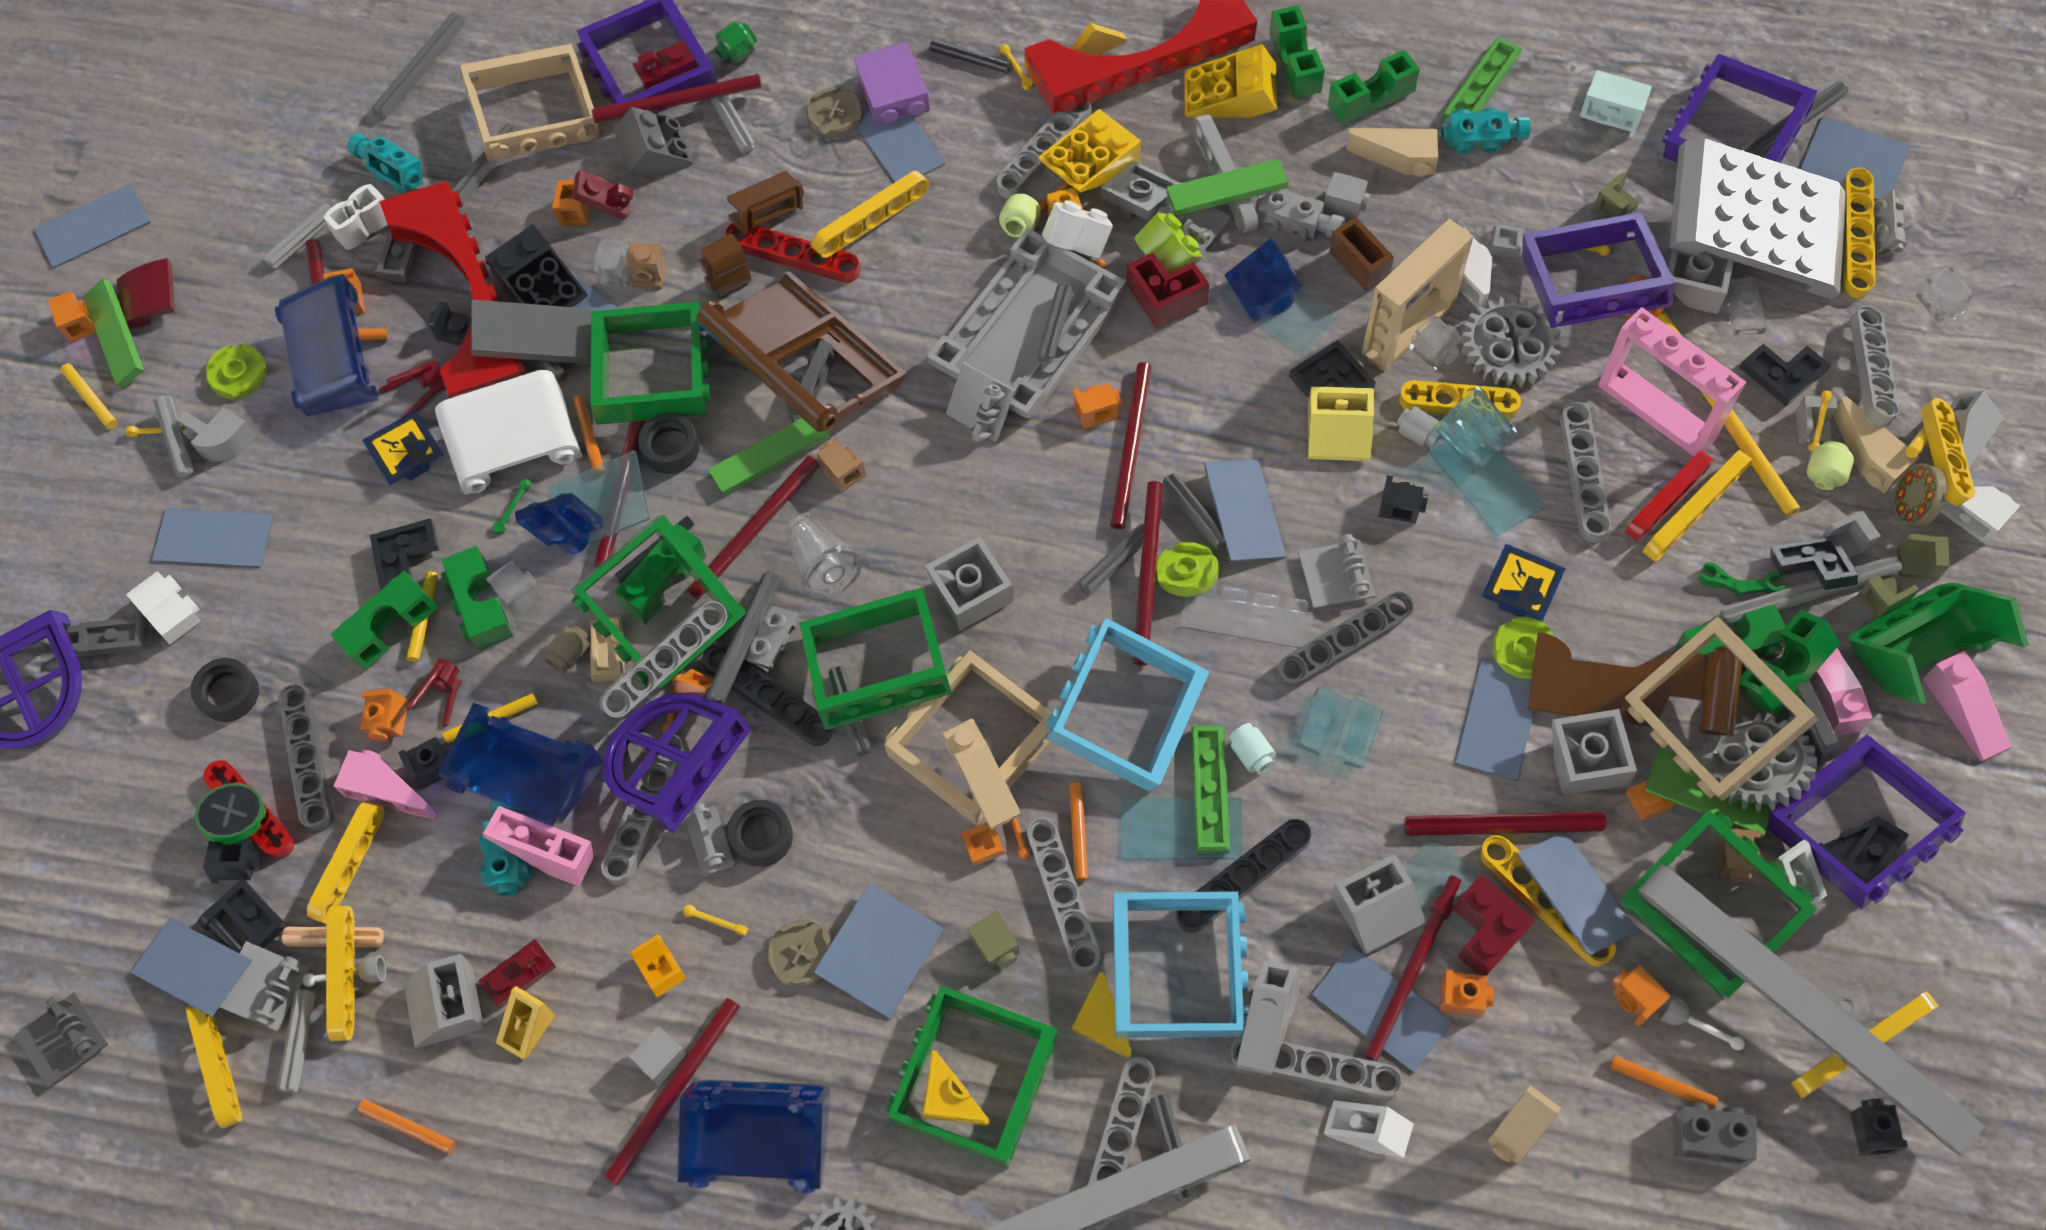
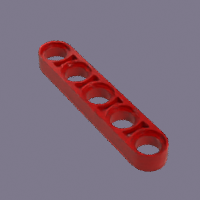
M731 223L726 228L725 234L726 236L731 233L734 235L736 232H740V230ZM756 226L749 229L745 239L738 241L745 254L829 279L849 283L855 281L860 276L859 261L854 254L839 250L827 257L825 263L820 265L814 264L812 259L819 254L811 247V241ZM766 239L774 242L767 249L758 246L761 241ZM791 247L800 249V253L796 256L790 257L785 254L786 250ZM844 263H851L855 266L852 271L847 273L839 270V267Z

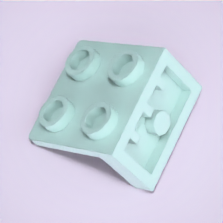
M1596 71L1587 92L1580 117L1636 133L1652 87L1644 83Z

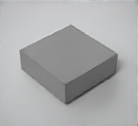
M1495 223L1490 254L1519 258L1525 228Z

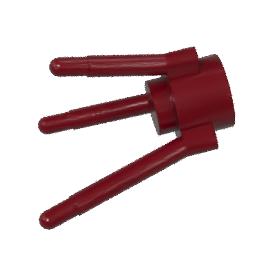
M435 359L419 367L387 378L388 384L379 388V392L383 393L417 379L423 389L430 388L398 422L415 414L432 396L443 390L441 385L443 382L440 373L441 367Z
M437 659L425 680L410 697L407 713L417 705L430 687L439 692H445L446 689H450L442 725L447 727L457 690L462 683L461 680L456 678L460 672L458 667L444 659Z

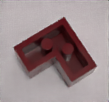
M1150 253L1127 264V286L1156 329L1208 304L1209 283L1195 262L1170 274H1167L1154 253Z
M1481 874L1459 898L1453 908L1457 914L1478 931L1463 947L1457 957L1477 975L1487 976L1536 920Z

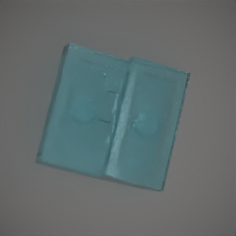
M1478 386L1433 427L1474 474L1482 469L1518 433Z
M1320 686L1315 691L1296 746L1320 757L1362 769L1367 760L1384 710L1356 696L1348 699Z

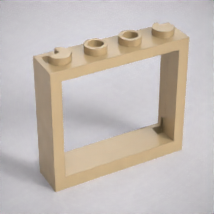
M572 44L460 65L464 88L487 161L529 154L550 148H559L600 138L599 125L594 123L591 109H594ZM568 56V59L561 60V57ZM569 73L584 118L490 137L476 91ZM477 74L476 77H469V75Z
M1449 218L1375 287L1361 355L1383 372L1392 366L1455 306L1474 237L1465 227H1460ZM1430 282L1429 289L1405 310L1406 303Z
M1718 616L1624 697L1631 704L1626 710L1638 723L1641 724L1646 720L1654 729L1650 733L1653 739L1663 749L1669 745L1677 753L1673 760L1687 774L1693 770L1701 778L1696 783L1710 799L1717 795L1722 802L1818 721L1816 715ZM1715 637L1796 717L1721 782H1718L1642 702Z
M969 650L964 657H958L949 669L950 672L947 677L952 693L973 671L1039 721V724L999 768L1010 789L1051 742L1045 739L1050 729L1045 725L1051 711ZM939 681V682L934 683L933 685L940 684V683H942V682ZM950 695L915 704L908 712L907 720L900 727L893 728L887 735L886 743L884 744L887 756L977 826L984 819V816L974 797L972 800L904 748Z

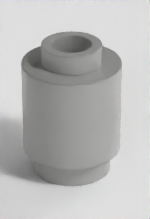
M1416 406L1411 410L1406 408L1396 423L1400 426L1398 433L1422 448L1426 446L1431 450L1439 442L1445 431V428L1440 426V421Z

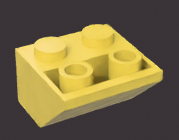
M1311 387L1308 402V459L1370 461L1374 422L1373 388Z

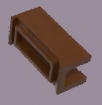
M784 171L727 196V201L738 211L728 214V219L746 235L751 228L796 208L803 209V186L799 180L794 179L787 171Z

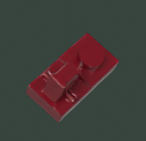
M684 41L658 51V53H654L651 50L641 56L639 55L638 61L632 63L634 71L645 90L697 67Z
M580 169L575 174L572 199L625 220L629 216L630 202L633 199L634 189L621 183L614 185L603 178Z
M533 939L478 981L495 1005L501 1010L508 1004L511 990L514 987L526 991L556 968V965L538 941Z

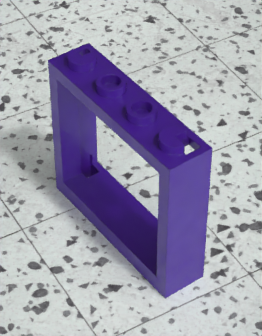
M646 0L577 30L580 42L576 46L583 60L589 59L590 62L587 63L588 68L594 79L599 77L601 82H598L599 87L605 98L610 97L612 99L610 105L717 83L713 65L673 0ZM665 18L679 42H685L697 67L625 99L596 48ZM668 108L661 109V110H656V111H651V112L657 114V113H659V112H661V111H663V110H666V109H668Z
M1718 54L1712 64H1706L1700 77L1702 80L1700 85L1695 84L1692 87L1687 100L1689 101L1688 105L1680 107L1675 118L1676 125L1674 128L1669 127L1662 140L1665 143L1663 157L1678 163L1679 147L1687 141L1681 137L1716 78L1794 107L1765 159L1781 163L1810 114L1818 90Z
M1642 212L1523 234L1522 259L1550 328L1636 313L1641 307L1648 311L1669 307L1673 304L1675 282ZM1636 240L1653 279L1558 296L1542 257ZM1558 311H1563V314L1558 315Z
M1866 734L1815 775L1814 781H1810L1809 791L1801 790L1800 800L1789 796V806L1786 807L1780 802L1775 806V810H1770L1767 829L1790 849L1802 840L1807 841L1819 873L1863 910L1871 902L1875 904L1881 902L1889 893L1890 887L1897 881L1900 884L1904 883L1915 871L1914 867L1921 861L1925 864L1930 862L1939 852V847L1946 841L1951 844L1958 839L1964 831L1961 826L1966 812ZM1865 766L1939 824L1937 828L1868 884L1860 880L1794 824Z

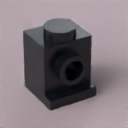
M1387 475L1379 517L1416 524L1419 512L1425 513L1428 495L1423 494L1424 487L1416 486L1410 482H1392L1393 476Z
M437 737L408 751L403 749L398 752L410 780L419 790L455 773L451 763L452 760L456 759L448 742L441 743Z
M250 838L234 844H223L222 841L215 840L214 842L209 841L203 869L212 884H219V880H241L242 878L244 880H251L252 871H258L260 868L261 855L259 851H256Z
M1882 1098L1867 1099L1861 1101L1862 1107H1858L1850 1112L1860 1156L1896 1154L1908 1147L1907 1140L1903 1139L1895 1104L1885 1105ZM1877 1118L1881 1119L1883 1129L1877 1125Z

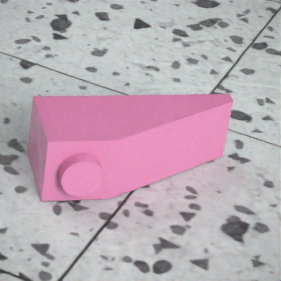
M1836 648L1809 681L1835 735L1860 733L1872 719V715L1861 684L1838 648Z
M1965 651L1937 663L1923 678L1925 684L1980 762L2012 747L1986 681Z
M362 750L361 753L348 751L334 784V787L345 798L361 802L368 800L380 804L384 808L435 820L436 812L381 760L379 754L369 750Z
M498 806L483 833V837L544 873L578 887L594 859L591 841Z

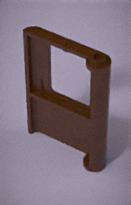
M790 271L785 272L783 278L778 283L725 311L720 303L710 301L697 314V323L817 432L830 430L838 422L892 392L901 385L907 374ZM820 340L831 343L833 353L864 379L871 388L856 395L837 408L829 403L822 405L784 371L778 363L814 343L820 342Z

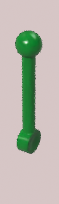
M524 478L520 481V488L501 520L493 524L492 529L497 535L505 533L507 520L524 492L531 488V481Z

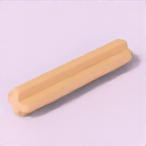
M286 927L283 929L282 943L287 947H326V927ZM354 927V947L382 946L384 932L379 927Z

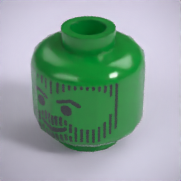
M734 21L715 35L717 45L714 46V49L722 61L728 59L731 63L738 64L753 54L756 49L755 43L757 38L745 22L741 24Z

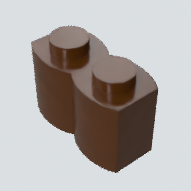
M732 233L700 250L702 259L698 260L706 275L703 277L709 290L712 293L716 291L720 298L752 281L744 251Z

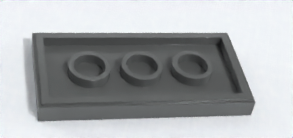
M472 300L471 356L591 364V311L594 310Z

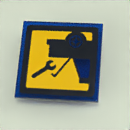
M416 410L362 439L389 485L402 478L410 481L429 471L430 463L444 455Z
M1505 544L1481 597L1498 603L1499 609L1517 617L1526 615L1542 622L1566 568Z

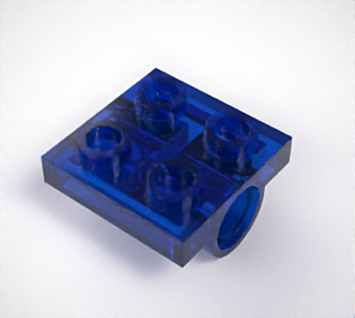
M1272 238L1224 274L1250 319L1254 322L1259 321L1266 314L1278 315L1288 310L1294 302L1292 294L1303 287L1302 282L1277 242Z
M572 492L561 493L555 498L541 503H531L526 508L515 511L516 523L547 546L556 544L569 554L582 552L589 543L590 532L603 528L602 517Z

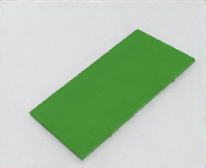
M1660 747L1657 748L1645 791L1703 814L1708 810L1713 813L1718 811L1727 817L1734 826L1744 830L1761 831V836H1765L1771 810L1767 803L1762 804L1761 810L1757 811L1754 803H1749L1746 809H1742L1741 800H1737L1730 805L1728 804V798L1722 802L1717 795H1714L1710 799L1696 784L1701 778L1693 770L1686 774L1673 760L1677 755L1676 753Z

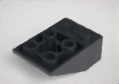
M534 224L485 256L487 269L516 303L573 307L588 296Z

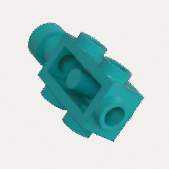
M1485 108L1480 112H1469L1468 109L1455 110L1444 121L1445 124H1442L1440 128L1442 142L1447 141V149H1455L1457 154H1467L1472 152L1473 148L1484 147V152L1487 153L1497 152L1511 138H1514L1515 141L1528 140L1531 134V122L1528 116L1515 117L1514 120H1509L1508 110L1497 111V108ZM1463 126H1470L1471 129L1466 130Z
M356 133L349 138L347 151L358 159L364 158L366 169L374 173L375 179L392 184L394 190L398 193H407L423 184L422 164L416 156L382 136L370 140L363 134Z
M496 795L490 799L492 814L495 813L498 806L518 812L517 797L514 795ZM483 821V833L490 821ZM481 833L479 843L481 851L484 853V865H481L480 875L483 884L491 891L497 892V895L501 897L517 895V889L526 888V878L532 877V865L483 837V833ZM504 862L505 868L500 871L499 864Z

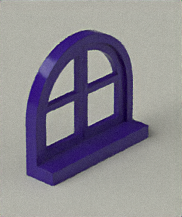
M48 610L0 636V665L12 690V693L0 698V708L16 700L29 729L16 733L0 731V748L26 749L50 740L67 725L78 706L82 690V673L77 655L64 629L71 625L66 613ZM47 638L60 668L24 685L12 656ZM61 676V692L57 704L50 715L41 722L28 693Z
M690 693L665 695L635 710L616 729L604 753L603 777L608 788L622 803L656 818L665 830L674 833L752 729L737 710L702 696ZM680 712L659 741L639 733L643 727L653 720L670 713ZM691 713L713 721L689 753L668 745ZM629 743H632L650 752L626 782L622 774V761ZM659 755L680 764L656 797L634 788Z

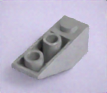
M1984 390L1959 394L1950 406L1955 415L1969 468L1979 458L1981 451L1989 439L1995 435L1996 429L2004 419V416Z
M1267 960L1263 961L1253 990L1237 1060V1068L1272 1075L1299 996L1298 967Z

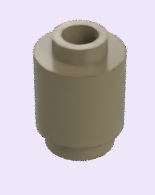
M573 625L571 628L564 626L546 648L547 654L543 657L544 661L556 671L564 674L567 669L573 668L590 646V643L587 641L588 634L576 625Z

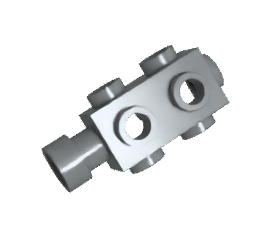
M1285 189L1265 193L1264 197L1260 196L1255 207L1258 214V223L1262 224L1265 230L1270 232H1277L1278 229L1288 231L1297 240H1305L1306 237L1314 239L1317 231L1325 233L1326 237L1331 238L1332 231L1345 223V217L1335 214L1332 217L1324 215V202L1313 197L1294 194Z

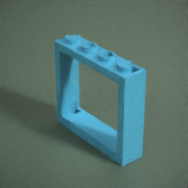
M1105 618L1098 627L1092 625L1085 638V642L1089 645L1085 654L1079 653L1072 666V670L1076 673L1072 682L1066 681L1059 694V698L1063 701L1059 710L1053 709L1045 726L1050 729L1045 739L1148 792H1152L1162 782L1209 671ZM1103 641L1184 682L1146 771L1063 729Z
M1238 892L1113 893L1116 1038L1242 1036L1249 1006H1243L1242 992H1248V971L1241 970V957L1247 956L1246 936H1240V923H1245L1244 903H1239ZM1226 910L1230 1023L1130 1024L1128 911Z

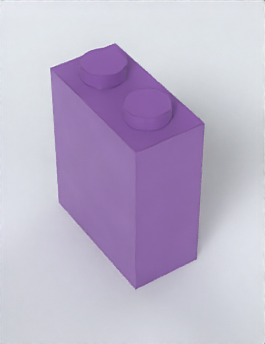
M908 41L854 57L857 77L876 125L890 124L899 118L910 115L917 116L930 111L928 91Z

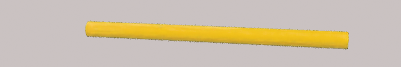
M1666 313L1656 317L1680 334ZM1701 391L1713 409L1716 401ZM1732 409L1724 423L1725 428L1740 450L1753 459L1751 466L1786 517L1797 513L1800 510V506Z

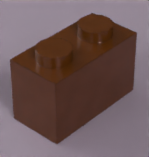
M1357 217L1332 231L1329 252L1366 292L1378 285L1391 273L1394 256Z

